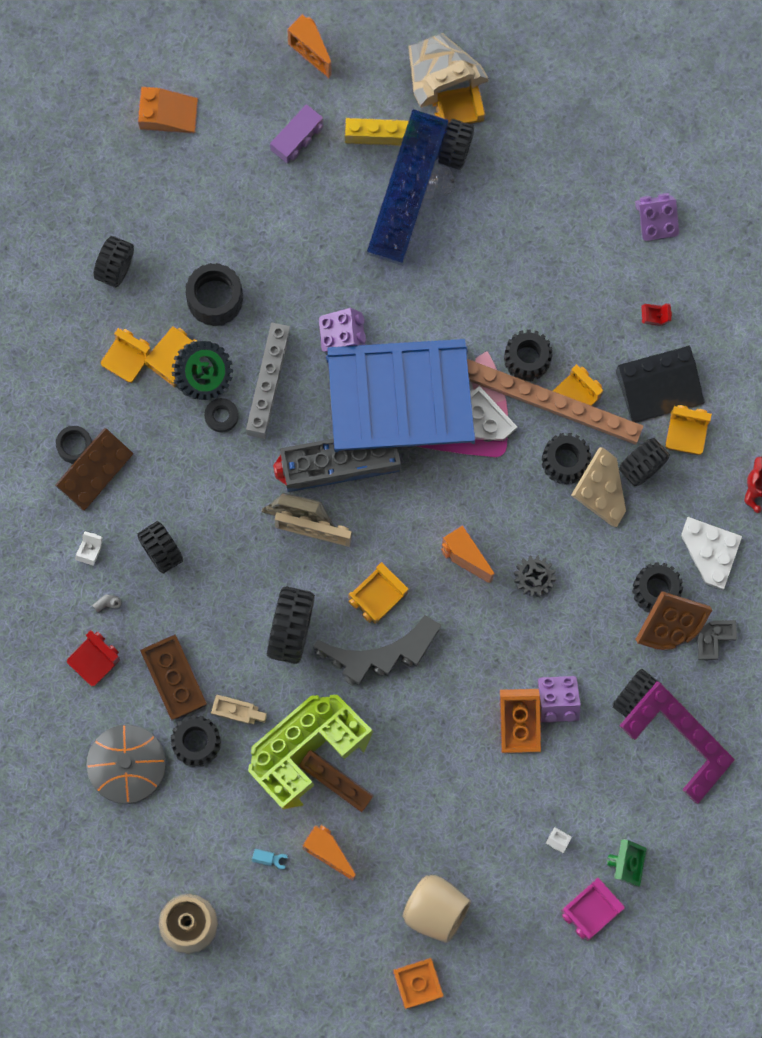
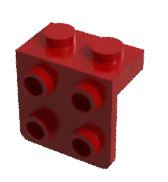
M90 630L85 635L87 640L67 659V663L90 686L94 687L121 660L118 656L119 651L114 646L110 645L108 647L104 643L106 639L98 631L94 633Z

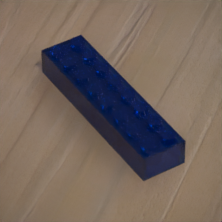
M412 109L367 249V255L403 266L448 126V120Z

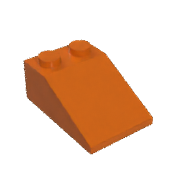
M302 14L287 29L288 45L325 76L330 78L331 60L316 24L310 17L306 18Z
M141 87L138 116L139 129L195 133L198 98L162 88Z
M463 525L443 537L441 551L446 559L450 558L452 562L488 583L492 582L495 573Z
M539 689L500 690L502 753L541 752Z
M315 825L303 844V850L354 881L356 874L335 839L330 835L331 831L322 825L320 827Z

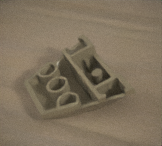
M282 493L272 503L262 508L261 511L276 516L277 512L286 511L292 513L294 517L306 516L311 518V521L317 523L325 521L330 523V526L335 527L322 502L288 493Z

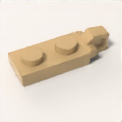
M216 695L211 711L212 715L246 724H254L255 720L265 723L267 717L266 713L258 712L259 707L254 706V704Z

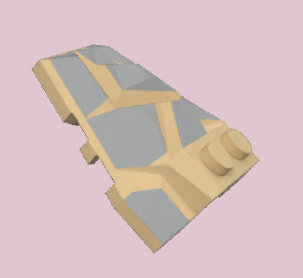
M443 33L409 46L413 92L421 108L437 102V92L468 80L473 88L489 81L482 66Z

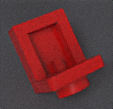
M645 303L641 306L642 324L663 326L672 320L670 303L662 306Z

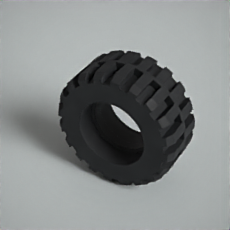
M288 586L281 588L267 648V656L270 659L291 664L300 663L315 595L311 591Z

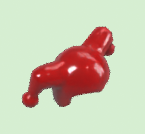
M757 457L754 461L753 470L747 477L748 489L744 498V503L754 509L755 513L762 511L761 506L755 503L757 497H762V457Z

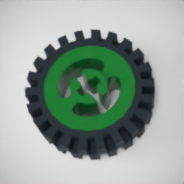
M210 341L190 342L191 344H186L183 346L184 349L178 351L179 355L174 357L176 362L172 364V368H174L172 376H175L173 381L175 384H178L179 387L177 388L179 391H183L185 396L198 400H211V398L218 397V394H223L225 392L224 388L229 387L228 381L232 380L230 373H233V369H230V365L233 364L231 360H228L229 354L224 352L225 349L223 347H219L218 344ZM200 357L208 358L213 367L208 366L210 364L208 362H200ZM201 367H205L203 369L204 374H200L202 372ZM192 374L197 375L196 378L205 379V383L199 384L196 382Z

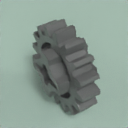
M530 555L528 561L523 558L521 561L522 565L517 564L516 568L519 571H515L514 575L518 576V578L514 580V583H519L517 589L523 588L524 595L530 592V597H533L534 593L541 597L542 591L545 594L548 593L547 587L553 588L554 585L551 582H555L556 578L552 575L556 571L550 570L552 563H545L547 558L541 561L539 560V555L536 556V559H533ZM528 566V573L522 575L523 570ZM535 572V575H539L537 580L531 577L532 573ZM547 578L546 584L541 586L542 579ZM525 583H529L533 586V588L527 586Z

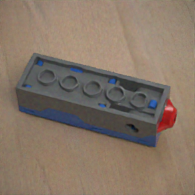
M334 439L280 448V456L274 463L273 469L275 478L286 485L288 493L400 472L401 463L397 447L334 452Z

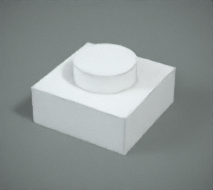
M554 827L546 844L563 853L571 836Z

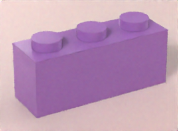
M306 104L270 143V150L286 163L290 160H295L299 155V150L302 147H307L311 142V137L314 134H319L323 129V117Z

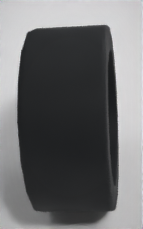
M68 426L58 434L56 449L64 461L74 464L82 453L78 455L66 453L63 448L65 438L71 434L82 436L85 440L84 451L92 443V439L84 428Z

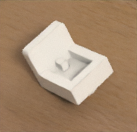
M84 532L75 560L94 566L102 548L103 538L94 533Z

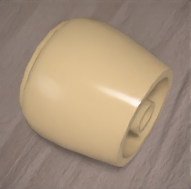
M436 875L425 876L410 896L403 912V918L405 923L413 930L448 943L464 920L471 901L443 878Z
M192 894L176 896L170 900L161 911L159 919L160 933L166 944L177 952L187 954L199 952L207 947L215 937L218 926L216 912L211 904L202 897ZM187 921L192 922L191 926L186 927L185 923Z

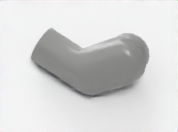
M107 594L92 606L97 612H100L105 607L117 609L121 606V599Z

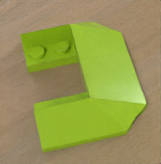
M330 695V697L310 696L252 746V758L248 772L283 810L304 806L299 798L309 791L314 784L301 771L298 765L309 750L316 751L327 741L346 759L357 748L365 753L373 730L338 695Z

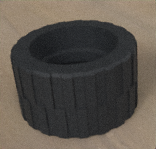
M208 263L195 269L191 276H189L185 293L188 308L196 320L205 325L217 326L231 322L239 314L242 308L243 291L240 278L233 269L220 263ZM221 281L231 288L232 298L222 307L208 308L198 302L197 291L207 282Z

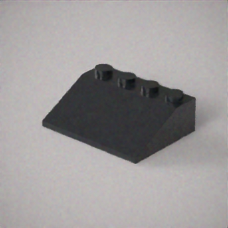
M690 345L617 366V378L632 422L636 423L669 414L674 406L683 405L691 408L704 404L697 366Z

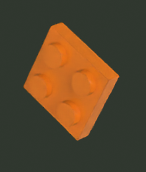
M431 958L393 970L405 1009L443 997Z

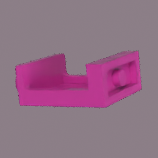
M597 878L561 911L564 913L562 915L563 919L569 925L573 923L577 928L575 930L577 935L582 940L585 938L590 940L625 907L604 883Z

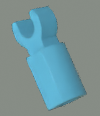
M255 849L252 862L268 866L274 864L278 869L283 870L285 866L280 865L279 860L281 858L287 859L288 856L285 854L275 856L273 852Z

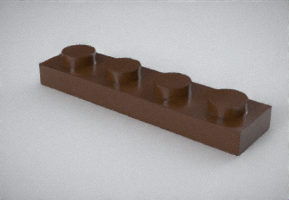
M309 750L299 764V767L360 812L365 810L374 797L373 794L313 750Z

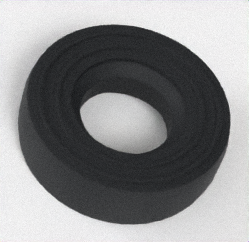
M218 398L207 405L204 418L210 429L222 433L230 431L235 427L239 414L236 405L232 401ZM216 410H227L229 413L228 419L224 422H218L214 418Z

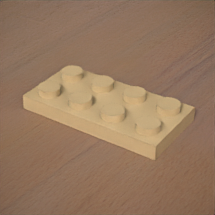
M286 511L276 513L275 528L350 547L352 531H349L347 527L338 526L336 528L330 526V523L325 521L313 522L309 517H294L292 513Z

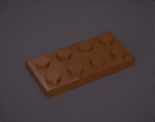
M104 428L55 486L81 510L85 511L134 453L107 428Z
M176 634L140 650L171 721L207 706Z

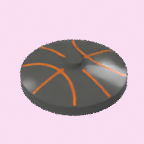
M120 725L103 732L92 744L87 757V773L93 787L104 798L121 804L136 803L153 794L161 784L166 769L165 754L159 741L149 731L134 725Z

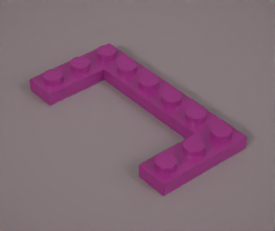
M656 682L619 726L631 739L636 740L660 712L707 760L682 789L695 803L699 804L735 759L660 682Z

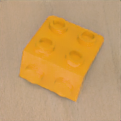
M118 328L114 333L116 340L102 359L101 366L128 383H132L145 365L144 359L151 352L150 344L144 339H136L129 330Z
M576 364L571 369L570 375L553 392L592 406L602 397L604 390L597 380L593 381L589 377V373L584 367L580 368Z
M683 405L674 406L669 422L666 448L701 455L704 450L707 427L711 421L712 414L707 413L703 409H696L695 411Z

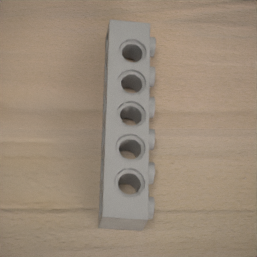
M271 322L246 428V433L249 436L266 438L290 336V326Z

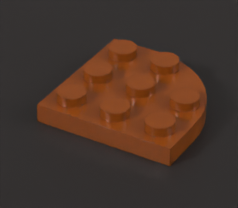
M661 591L635 640L638 644L654 649H674L676 645L685 641L688 643L698 635L709 618L712 609L710 606Z

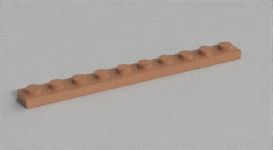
M467 359L469 381L632 444L636 445L643 425Z

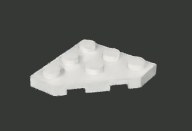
M480 386L470 393L475 439L504 441L517 429L513 421Z
M687 517L681 537L704 583L724 590L742 536Z

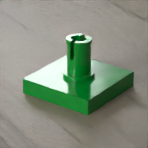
M621 839L619 855L610 854L608 859L613 861L607 860L609 867H616L614 879L640 887L647 848L632 841Z

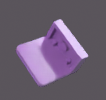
M663 193L659 194L656 198L644 196L640 200L635 201L636 209L640 212L643 240L649 241L679 235L676 199L673 196Z
M348 308L320 316L319 326L322 351L328 352L327 347L365 345L366 335L364 333V317L362 313Z
M575 676L539 678L540 722L579 721L580 698L577 678Z

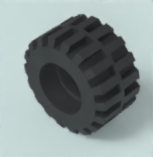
M455 119L448 123L438 155L439 164L458 170L464 166L474 135V125Z
M110 236L104 242L94 266V279L112 287H118L124 280L134 254V245L115 236Z
M522 330L519 331L518 335L515 333L512 339H509L505 349L504 360L505 367L509 368L508 372L510 374L514 373V377H522L524 381H526V378H529V381H534L535 377L539 379L542 374L544 375L547 372L552 360L553 350L550 347V341L545 340V335H538L539 332L536 330L535 333H531V330H527L524 333ZM530 347L537 351L539 359L534 363H525L519 359L517 352L522 348Z
M560 433L559 437L555 435L551 441L547 442L542 455V468H545V474H549L552 481L556 479V483L560 484L562 481L564 484H569L571 481L572 483L577 482V479L580 480L591 462V453H589V446L585 445L586 441L584 439L579 440L580 436L576 435L573 437L572 433L567 435ZM560 450H569L576 455L577 464L572 467L561 466L556 461L555 455Z
M651 438L637 447L621 463L619 470L634 487L639 486L652 477L668 461L670 454L656 438Z
M156 521L137 533L139 542L159 572L164 574L183 562V556L162 523Z
M655 562L654 565L648 564L646 568L643 567L640 570L632 589V593L635 594L634 600L639 602L638 606L640 608L643 606L645 608L644 611L649 612L658 599L652 596L647 589V583L651 579L663 580L668 586L669 594L682 596L683 581L679 579V572L675 573L673 571L674 567L671 566L669 568L666 563L659 565V562Z
M638 670L614 701L613 708L624 717H627L653 685L659 681L645 670Z
M192 715L190 718L187 716L182 722L179 721L176 728L174 727L172 730L171 746L178 760L182 761L185 765L202 767L206 763H211V760L217 757V753L221 748V738L216 725L210 719H205L204 716L197 717ZM195 730L204 732L208 739L206 747L198 752L189 751L184 744L186 735Z

